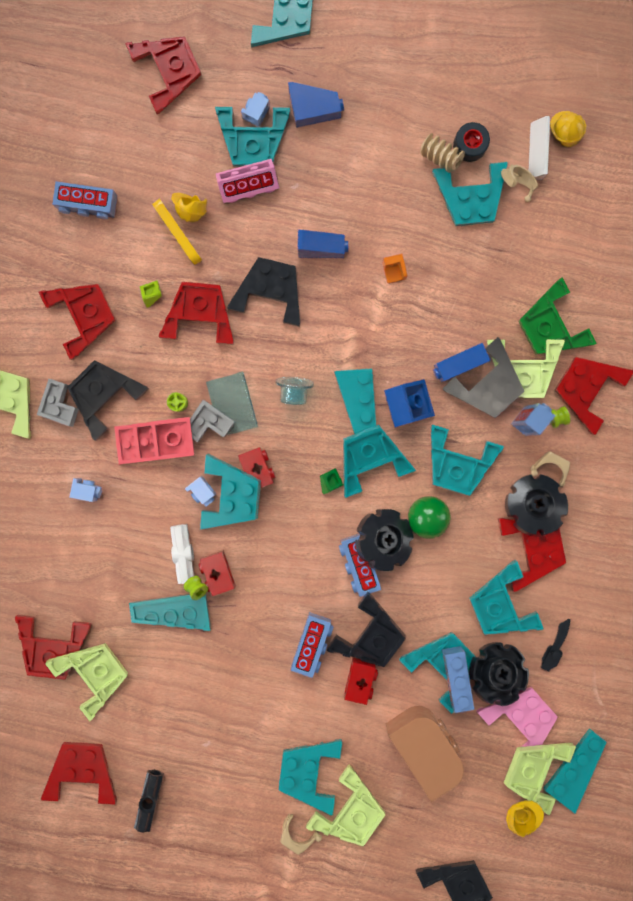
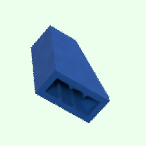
M288 82L296 128L341 118L344 104L343 100L339 99L338 92Z
M298 230L299 258H344L345 252H348V241H345L344 234Z
M480 343L436 363L433 372L437 380L440 379L441 382H444L491 360L484 344Z

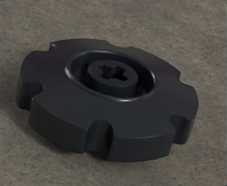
M530 474L512 484L513 494L509 493L506 495L505 509L507 516L515 519L513 524L515 528L527 535L533 536L539 531L544 536L556 531L563 524L561 517L566 516L568 513V500L565 493L558 491L560 485L555 480L541 474L534 479Z
M377 509L376 514L368 513L359 523L357 532L360 534L358 540H355L356 550L362 561H369L370 568L379 571L394 570V565L402 566L408 560L412 552L409 543L414 539V535L407 519H400V512L392 509Z
M491 642L482 646L479 649V657H473L469 667V679L475 681V685L472 687L473 691L481 700L489 704H493L495 701L496 705L507 706L516 702L519 699V691L526 690L529 680V670L523 666L525 661L523 654L512 645L505 644L503 647L501 642Z

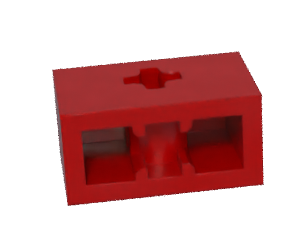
M259 447L238 455L243 471L261 480L260 488L274 483L273 479L276 476L273 468H268L266 461L269 458L266 450H262ZM255 463L263 466V469L260 470L261 474L253 471V468L256 467Z
M224 550L200 559L201 563H198L201 574H205L207 580L205 584L208 587L207 592H211L212 596L227 592L236 587ZM214 569L216 570V572L220 571V575L218 576V578L216 575H212Z
M352 658L344 691V700L367 705L368 699L371 700L374 688H371L372 682L376 681L378 676V670L374 664ZM361 678H363L365 682L359 685L358 681H361Z

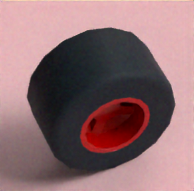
M466 123L456 133L453 148H459L457 154L461 151L465 152L463 161H477L483 157L489 147V132L480 123Z

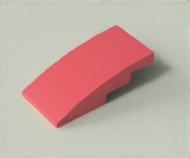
M190 417L114 427L119 465L195 456Z

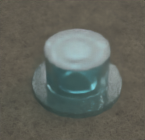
M281 377L276 379V384L281 387L280 401L285 404H305L307 402V391L314 386L313 381L299 377Z

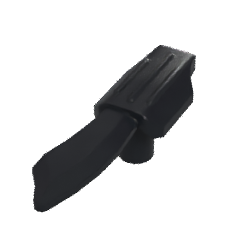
M570 619L559 624L553 645L547 647L542 657L541 668L548 672L552 668L557 667L563 655L560 647L568 634Z

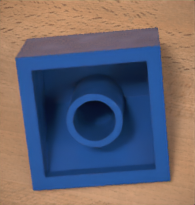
M425 379L384 390L394 427L435 416Z

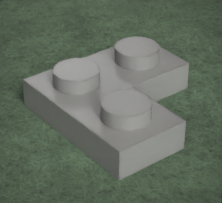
M48 379L37 415L73 427L79 409L63 403L69 385Z
M202 400L190 418L192 439L199 442L208 428H211L222 437H226L235 421L207 401Z

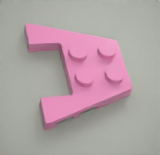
M532 687L526 688L525 691H519V699L510 705L499 706L494 702L490 706L477 710V713L489 726L505 713L528 739L521 747L542 745L558 718Z

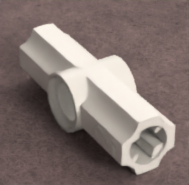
M187 524L170 527L173 544L171 553L173 563L176 565L178 584H184L190 577L194 576V552L192 544H190Z

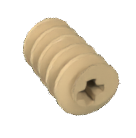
M433 134L428 135L421 146V155L427 157L429 161H433L434 164L439 165L442 169L445 168L447 172L456 170L461 164L465 152L461 151L457 154L458 147L451 151V143L445 147V139L439 143L440 136L437 135L432 139Z

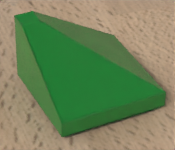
M336 468L320 475L323 495L344 485Z

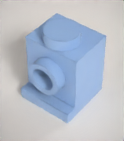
M258 92L252 98H249L245 109L242 108L241 110L242 119L260 127L270 108L267 96Z
M203 476L185 488L187 492L191 490L193 492L191 494L193 499L197 503L201 502L205 507L215 500L213 496L216 495V492Z
M73 478L70 498L90 502L97 501L101 496L102 487L94 485V481L83 480L82 482V478Z

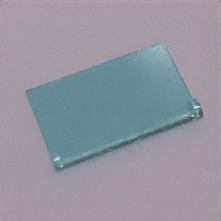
M238 372L206 382L212 406L235 421L227 435L258 427L244 372Z

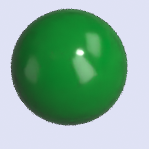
M425 496L419 498L411 505L408 512V521L416 535L425 539H434L447 531L451 522V514L448 506L441 499Z

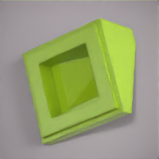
M158 280L139 286L142 299L147 308L162 296Z

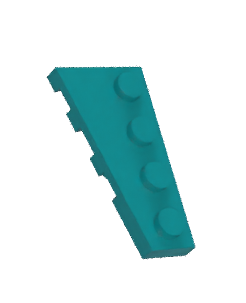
M372 368L334 371L354 434L376 426Z
M190 594L129 603L131 623L185 627L186 629H203L204 631L211 630L206 594L198 600H192Z
M590 728L577 743L571 761H563L543 787L547 793L574 814H576L607 743Z

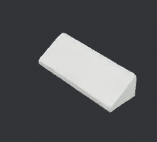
M549 116L535 120L530 125L528 171L536 180H542L548 174Z

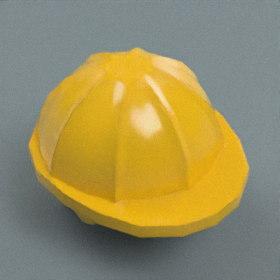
M561 111L556 113L550 121V129L553 136L564 147L575 146L585 135L587 127L585 120L576 113Z
M184 193L172 194L171 200L175 204V210L182 220L196 222L207 213L206 198L201 201L197 195L191 197Z
M534 801L518 802L507 811V826L514 834L525 837L533 833L541 825L544 813L541 806Z

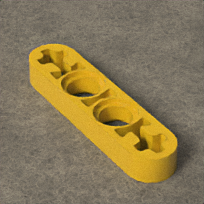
M160 198L152 203L193 265L195 266L201 262L202 259Z

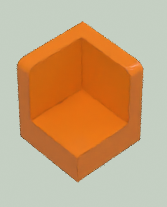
M402 253L383 258L382 264L388 284L406 280L408 275Z

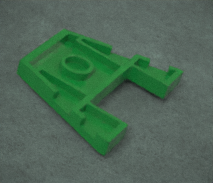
M563 277L558 279L518 320L535 355L546 353V340H565L562 350L597 344L589 328L571 337L553 303V301L570 293Z

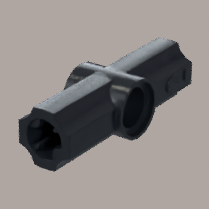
M153 769L147 771L134 829L137 832L145 833L151 830L164 773L160 770ZM149 798L153 803H147L145 799Z

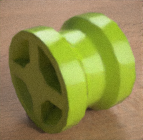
M175 392L168 396L167 406L172 411L182 412L187 408L188 400L185 395Z
M565 406L560 407L559 410L552 409L551 413L555 417L550 423L553 428H557L561 424H570V415Z
M197 575L190 577L183 586L184 590L190 593L192 600L202 598L208 591L206 584L201 583L202 580Z

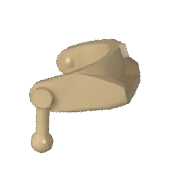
M511 164L508 169H503L501 176L510 187H515L518 182L530 188L528 195L525 197V201L530 202L534 190L538 188L535 177L527 169L519 165Z
M549 451L532 465L530 469L531 475L537 476L538 471L536 469L545 463L557 464L563 472L559 487H563L569 472L570 462Z
M288 814L283 822L280 840L284 846L300 855L314 840L317 842L322 840V836L317 831L305 842L292 840L288 828L293 814Z

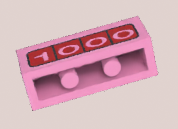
M272 159L216 173L223 203H233L241 198H252L257 194L270 193L275 189H279Z

